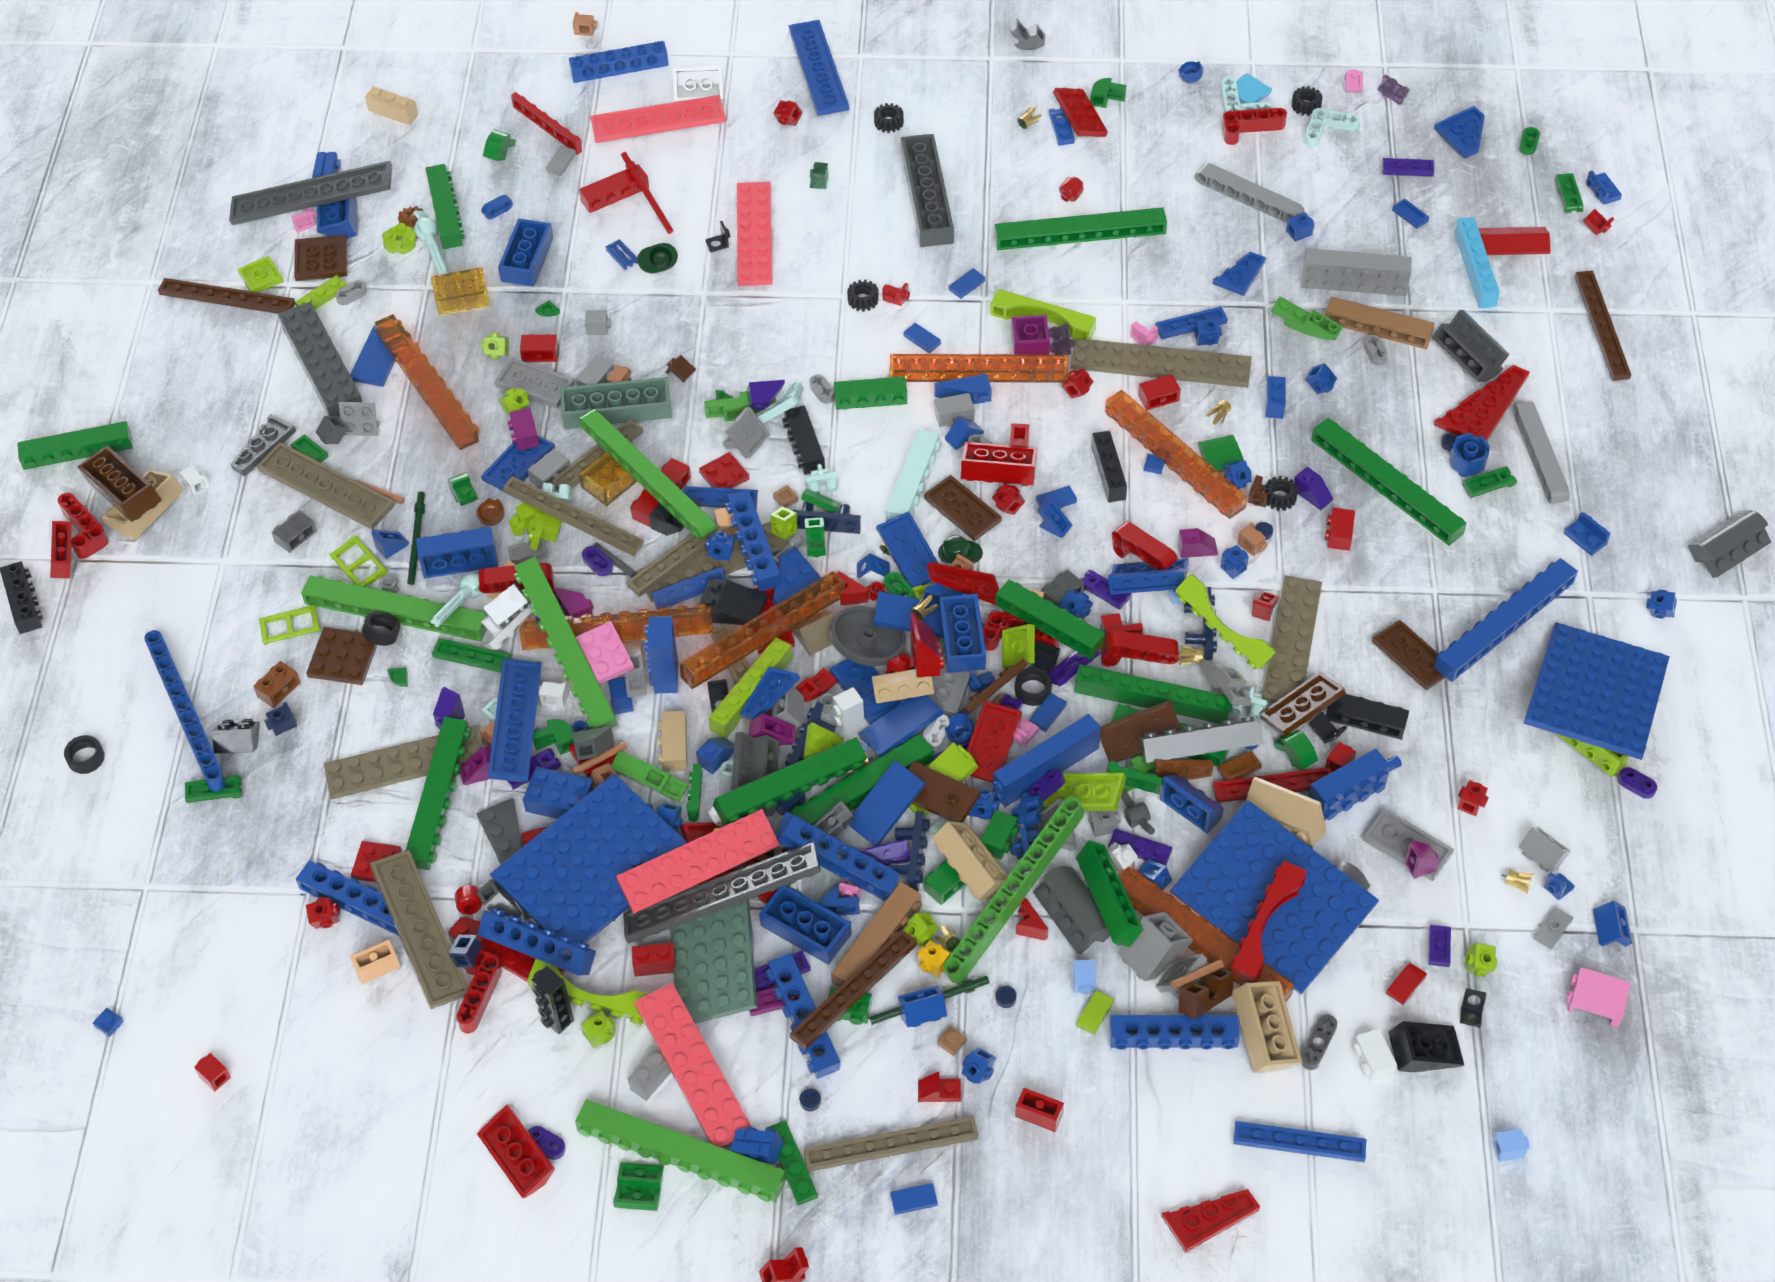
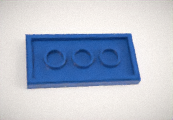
M373 326L350 374L353 381L384 387L406 340L407 331Z
M538 436L539 446L519 451L517 444L512 443L481 476L482 481L503 491V487L512 476L524 482L529 476L528 469L531 465L537 463L545 454L555 449L554 443Z
M908 511L877 525V532L903 578L911 588L932 582L927 566L930 562L938 563L910 512Z
M879 591L873 625L910 632L911 609L917 606L920 599ZM930 601L925 609L935 604L939 605V603ZM938 606L935 611L927 614L922 620L933 629L935 637L943 638Z
M846 659L829 668L830 674L837 680L843 691L852 687L857 691L863 700L864 719L869 725L901 703L900 700L876 704L872 676L880 674L874 666H866Z
M928 695L907 698L858 734L879 757H882L944 713Z
M894 760L853 813L856 820H853L849 827L874 846L880 845L925 787L926 783Z

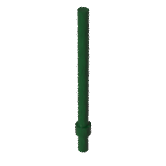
M422 491L418 492L417 502L414 504L415 520L407 580L409 585L415 584L418 559L416 538H420L422 516L425 513V493Z
M987 976L973 981L971 979L964 981L962 985L942 991L944 999L964 992L966 994L971 993L976 988L989 984V979ZM900 1007L869 1017L871 1025L901 1015Z

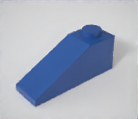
M987 374L934 383V396L936 398L969 393L973 404L991 401L992 389Z

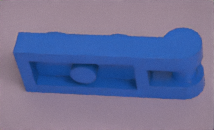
M1060 107V109L1056 110L1054 108L1049 109V118L1058 146L1074 144L1075 138L1071 125L1062 108Z

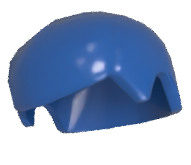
M1194 61L1185 62L1178 69L1179 76L1186 83H1195L1203 75V66L1200 61L1197 63Z
M956 713L950 716L949 726L945 727L947 739L955 744L969 740L974 732V724L966 713Z

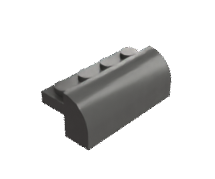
M1459 310L1450 324L1441 323L1432 336L1477 382H1487L1496 377L1503 370L1502 364L1510 355L1464 310Z
M1745 510L1734 515L1687 546L1695 562L1705 561L1712 577L1715 578L1770 544L1771 540L1765 529L1768 526L1765 518L1756 511Z
M743 732L735 733L731 791L778 771L780 741L768 735L754 738ZM775 806L770 809L762 808L766 817L775 815Z
M1057 867L1042 877L1044 881L1033 893L1077 954L1085 952L1095 941L1105 942L1110 937L1095 900L1092 897V893L1072 867Z

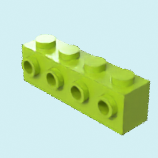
M1556 734L1612 778L1625 767L1630 756Z

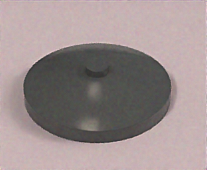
M858 606L840 611L831 623L829 634L833 646L841 655L858 664L884 666L887 665L891 658H895L903 653L906 644L905 632L873 625L875 608Z

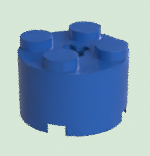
M1471 433L1462 434L1455 439L1449 462L1451 467L1458 472L1459 476L1477 475L1485 470L1490 449L1488 442L1483 437L1479 436L1478 438Z

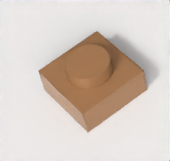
M788 485L773 493L774 500L781 507L787 508L799 501L798 495Z
M949 1026L937 1040V1045L954 1056L967 1042V1037Z

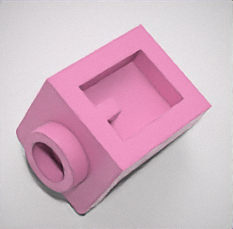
M1355 69L1346 71L1344 76L1345 92L1362 93L1363 72Z
M306 208L304 212L291 216L297 233L316 226L314 221L316 214L313 208Z
M1135 321L1131 324L1130 337L1140 345L1149 346L1158 339V327L1154 326L1152 329L1147 330L1145 326Z
M1022 718L1013 742L1026 747L1039 732V727Z
M845 879L839 884V896L843 898L846 896L860 898L863 889Z

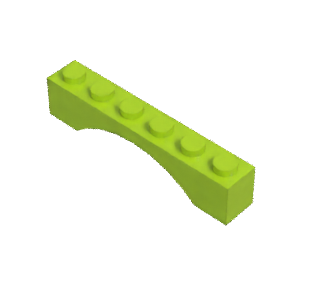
M997 289L990 303V315L1005 320L1011 319V317L1047 315V321L1062 328L1073 340L1075 338L1091 339L1096 330L1097 317L1001 289Z
M1190 573L1175 590L1178 593L1176 597L1184 604L1188 602L1192 606L1190 610L1198 617L1202 615L1206 619L1204 623L1212 630L1216 628L1220 632L1218 636L1226 643L1230 641L1234 645L1233 650L1238 655L1242 656L1244 654L1249 659L1247 663L1252 668L1256 669L1258 667L1262 670L1278 653L1264 639L1245 637L1227 627L1212 608L1207 586L1194 574Z
M777 637L774 638L708 717L711 732L727 739L737 727L741 719L739 713L768 667L784 670L793 659L792 645Z
M535 959L527 980L531 990L533 989L531 979L534 974L548 966L565 981L568 997L571 1000L570 1003L582 1007V1004L590 1006L591 1010L598 1013L602 1010L609 1012L610 1016L617 1019L625 1017L630 1019L629 1022L641 1026L642 1023L645 1024L634 1002L648 994L636 990L613 996L588 993L571 984L556 966Z

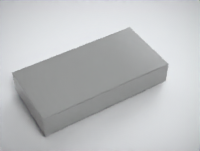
M560 146L547 165L546 171L562 176L575 157L576 150Z
M541 539L537 551L530 549L531 542L509 546L508 552L511 562L519 564L534 556L536 559L548 557L544 539Z

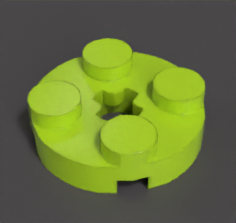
M398 223L382 234L384 248L391 254H395V252L406 254L416 247L417 236L415 231L404 223Z

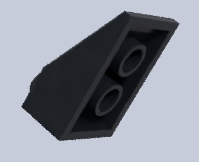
M709 578L698 610L704 622L757 626L768 596L765 593L729 580Z
M1402 1021L1388 1032L1398 1071L1416 1073L1464 1066L1454 1026Z

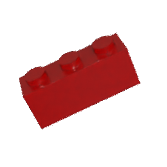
M52 521L50 578L70 579L72 522Z

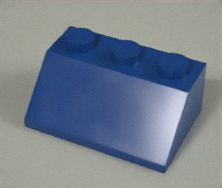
M356 197L317 206V232L327 236L345 234L347 238L357 236Z
M1177 774L1168 775L1163 778L1160 800L1208 834L1222 819L1224 808L1221 804L1206 796L1202 790L1196 789L1187 779L1181 778Z

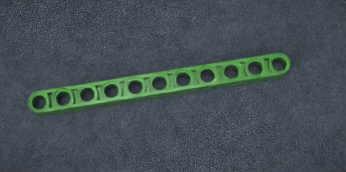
M592 409L578 418L581 428L697 539L701 540L716 530L713 520L597 410Z
M1071 796L1062 802L944 963V971L952 983H961L966 979L1084 817V810L1077 797Z

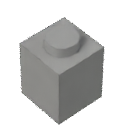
M586 310V335H608V328H611V317H608L607 310Z

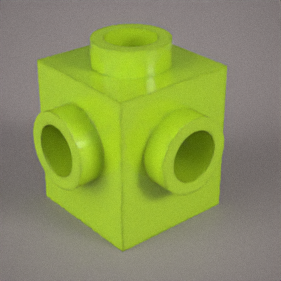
M490 333V336H485L484 340H482L481 349L484 350L485 355H489V358H500V355H508L509 337H500V333Z
M512 387L505 391V396L498 399L507 415H510L509 412L526 409L525 406L530 404L529 396L522 388L515 389Z
M782 506L770 514L772 534L786 540L797 532L796 512Z
M916 913L907 921V925L902 931L917 940V945H926L929 940H933V936L940 927L929 913Z
M1475 943L1467 947L1465 955L1466 972H1472L1474 976L1486 977L1487 974L1495 971L1497 966V958L1495 957L1496 946Z
M603 1011L590 1015L586 1021L580 1024L583 1035L593 1049L601 1044L608 1043L615 1036L614 1027L616 1025L610 1016L606 1017Z

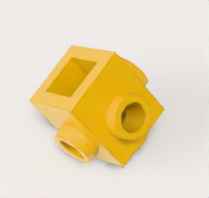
M929 940L917 952L918 966L925 973H931L939 978L944 972V963L950 956V952L946 951L941 944H935Z

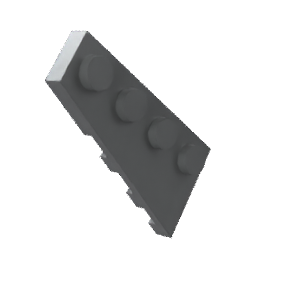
M270 414L267 417V423L265 425L262 424L258 429L259 433L256 437H252L248 441V447L243 448L230 464L232 469L245 476L279 442L284 443L296 432L295 427Z
M514 798L476 813L500 865L522 848Z

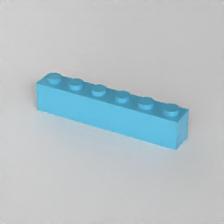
M1475 218L1457 219L1454 234L1478 307H1496L1500 292Z

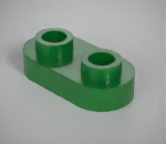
M1527 127L1524 129L1519 146L1521 153L1525 155L1535 153L1540 137V131L1537 128Z
M891 572L885 576L884 584L891 594L908 595L907 597L914 598L911 586L899 573Z

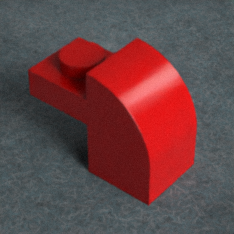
M1120 613L1101 616L1100 629L1105 633V637L1114 630L1143 634L1142 623L1123 625Z
M803 1247L794 1248L785 1259L769 1260L759 1270L762 1282H802L806 1278L804 1273L809 1268L808 1259L805 1256Z

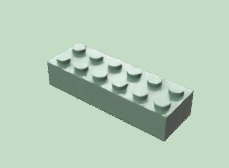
M668 377L560 388L564 429L581 427L578 418L592 409L597 410L610 424L625 423L629 419L637 422L672 418Z

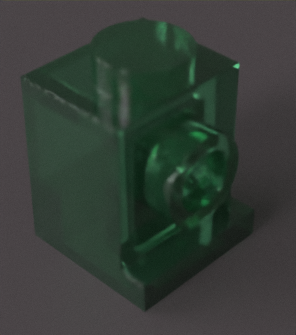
M814 163L813 169H810V188H827L829 179L828 163Z

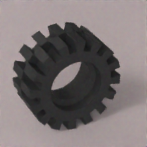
M1302 86L1301 89L1297 88L1292 98L1291 106L1293 111H1296L1297 114L1301 113V116H1304V114L1310 116L1314 109L1321 108L1322 93L1319 90L1315 91L1314 87L1310 89V86H1307V88Z
M885 103V106L881 104L880 108L877 107L874 111L875 127L883 133L885 131L887 133H890V131L894 133L895 129L899 131L900 127L902 128L904 124L902 108L897 104L894 106V103L890 105Z
M860 279L858 283L854 281L853 285L850 284L847 289L849 306L853 310L856 308V311L862 309V312H865V309L870 311L871 307L874 309L879 301L876 284H873L872 281L867 282L866 279H864V282H861ZM860 294H867L868 296H866V297H859L858 295H860Z
M1276 476L1272 480L1269 479L1264 489V492L1268 493L1267 506L1271 504L1270 508L1274 509V507H1277V511H1280V508L1286 511V507L1291 509L1295 505L1298 495L1297 484H1293L1294 480L1290 479L1288 481L1286 476L1285 479H1282V476H1279L1278 479ZM1283 491L1288 495L1279 496L1276 495L1274 492Z

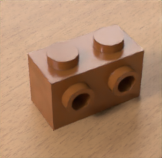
M279 661L253 687L259 699L275 708L301 682L297 671Z

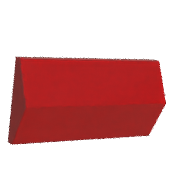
M1546 227L1478 228L1487 255L1550 254L1551 252L1550 233Z
M506 1104L477 1133L523 1199L546 1185L555 1168L510 1105Z

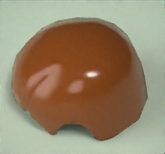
M488 498L477 508V518L486 526L499 524L505 515V508L498 498L496 500Z

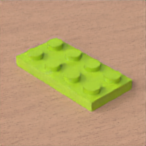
M1062 773L1065 777L1063 786L1046 799L1043 804V809L1045 810L1058 799L1065 800L1068 797L1074 796L1079 799L1084 811H1117L1127 777L1124 773Z

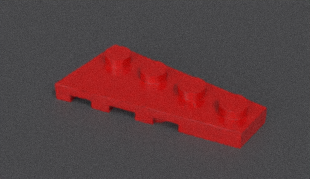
M933 562L928 564L927 570L931 581L967 595L978 594V599L993 605L996 604V593L999 591V587L993 574Z
M1246 1189L1221 1196L1220 1199L1213 1201L1207 1200L1195 1206L1181 1207L1177 1211H1167L1162 1213L1161 1217L1186 1253L1258 1212L1260 1206L1250 1191Z

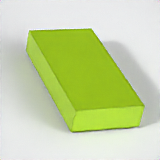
M1096 990L1078 1018L1076 1026L1095 1035L1114 1004L1115 999Z

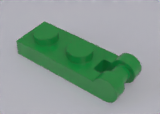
M1556 174L1555 180L1564 205V212H1583L1584 206L1574 174Z
M1505 466L1463 480L1462 485L1469 496L1473 498L1506 486L1512 487L1517 483V479L1510 474V469Z
M1115 761L1108 763L1106 773H1124L1127 777L1125 781L1126 786L1159 795L1163 778L1155 774L1142 773L1133 768L1121 767Z
M693 764V772H689V784H692V787L688 788V800L690 802L687 803L686 809L688 819L692 822L697 821L700 817L701 764Z
M224 777L226 785L217 792L211 791L205 780L185 782L186 803L229 797L241 798L242 789L240 786L242 785V777Z

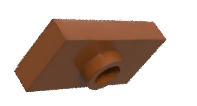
M1252 750L1217 766V770L1224 780L1240 779L1262 768V764Z

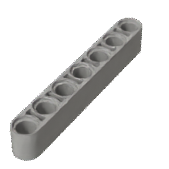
M1204 163L1194 175L1195 180L1199 184L1287 223L1289 218L1304 213V208L1301 204L1211 163Z
M1534 402L1514 404L1513 415L1548 503L1568 501L1570 497L1569 488Z

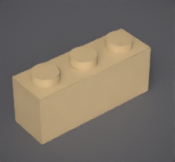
M375 86L365 95L368 111L409 126L418 116L415 100Z
M915 669L872 676L876 704L934 694L932 677H917Z
M685 711L662 712V720H658V730L662 731V736H658L659 748H662V752L658 753L659 764H663L665 772L687 771Z

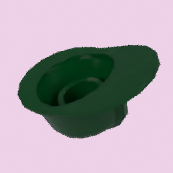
M659 243L642 249L638 254L637 262L644 272L653 274L672 268L677 262L678 254L675 247L671 244Z
M952 535L943 541V544L939 547L938 556L943 562L951 564L956 559L957 554H960L974 564L982 558L983 550L979 544L973 541L965 540L960 535Z

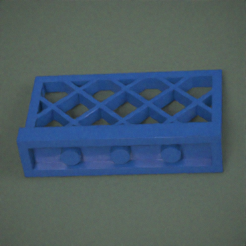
M1188 558L1178 559L1177 562L1166 570H1157L1146 562L1114 564L1111 574H1108L1110 595L1176 590L1186 579L1189 560Z

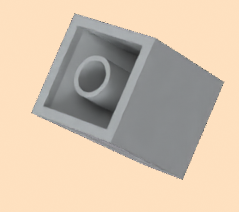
M1166 912L1143 916L1140 921L1143 928L1142 933L1130 947L1122 945L1117 952L1122 961L1136 972L1138 978L1145 982L1156 979L1193 941Z

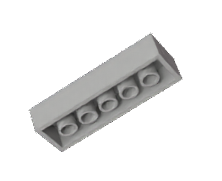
M1306 248L1301 288L1407 296L1412 257Z

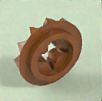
M411 206L407 209L403 208V211L399 212V223H404L411 228L414 227L418 218L415 215H411L414 214L415 210L423 211V209L417 206L414 208Z

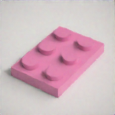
M611 621L576 637L599 685L634 669V665Z

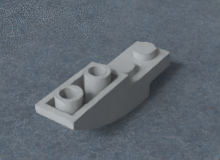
M640 635L622 637L621 642L634 665V669L624 673L627 697L647 695Z
M1209 662L1200 663L1199 666L1213 688L1222 689L1231 704L1235 706L1249 705L1251 699L1244 690L1246 680L1238 671L1228 665Z

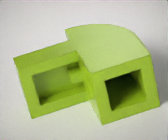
M526 503L518 505L516 507L517 514L508 521L513 535L521 536L529 528L530 520L535 515L544 512Z
M546 513L535 515L530 520L527 532L529 534L528 540L531 541L530 549L537 551L541 538L556 543L562 521Z

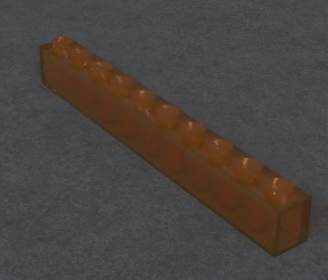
M394 314L374 322L376 334L459 450L479 442L478 434L480 431L478 426L471 422L468 412L463 411L460 401L455 400L452 390L450 388L447 389L444 379L437 375L435 367L429 364L425 353L422 354L420 352L418 343L412 341L409 331L404 330L401 320H397Z
M890 354L889 371L890 377L905 376L906 382H942L987 374L989 382L1063 383L1067 379L1068 355Z
M1120 390L1106 400L1105 412L1108 417L1114 419L1121 428L1128 431L1134 439L1142 443L1144 448L1150 450L1158 459H1164L1165 464L1171 471H1174L1184 482L1193 487L1195 492L1200 493L1208 503L1214 505L1222 515L1231 519L1246 508L1247 496L1123 390Z
M834 571L830 572L681 662L680 677L691 689L696 688L773 641L775 637L778 638L840 600V594L845 590V582Z
M699 604L691 608L687 606H679L676 609L663 607L657 609V611L642 609L634 613L622 611L619 614L612 615L606 612L600 614V616L585 614L577 618L565 616L575 638L611 621L621 642L647 639L645 637V625H648L649 617L672 616L675 637L713 634L714 630L712 607L706 604ZM528 619L521 622L519 632L522 650L550 648L545 639L549 636L546 631L542 632L538 624L539 621Z
M1128 866L1120 874L1119 877L1134 909L1144 916L1166 912L1193 939L1192 943L1188 946L1189 949L1196 954H1203L1210 964L1222 960L1224 963L1223 969L1232 972L1231 960L1234 955L1238 956L1241 950L1237 941L1229 939L1220 929H1215L1205 918L1197 916L1188 906L1176 901L1173 895L1161 890L1155 882L1144 878L1138 870H1133ZM1264 964L1263 971L1257 982L1280 981L1285 1001H1287L1292 996L1294 985L1287 977H1282L1275 972L1272 966ZM1236 976L1233 978V981L1240 986L1250 983Z

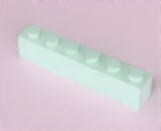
M922 429L917 430L885 510L886 521L908 511L914 518V508L919 505L920 492H924L925 480L929 479L931 473L930 467L931 465L934 466L936 461L935 454L941 449L942 442L939 441V433Z

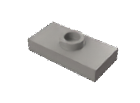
M1555 907L1535 934L1534 940L1552 950L1574 917Z

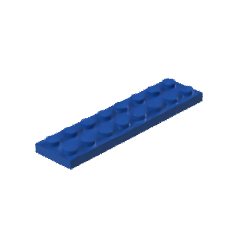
M820 20L788 25L817 116L848 111L849 104Z
M503 658L488 779L528 783L542 662Z

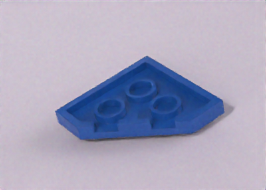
M1473 106L1436 123L1434 129L1460 155L1468 158L1479 151L1485 115Z
M796 547L781 554L778 567L781 586L775 587L772 602L784 616L828 592L829 586Z

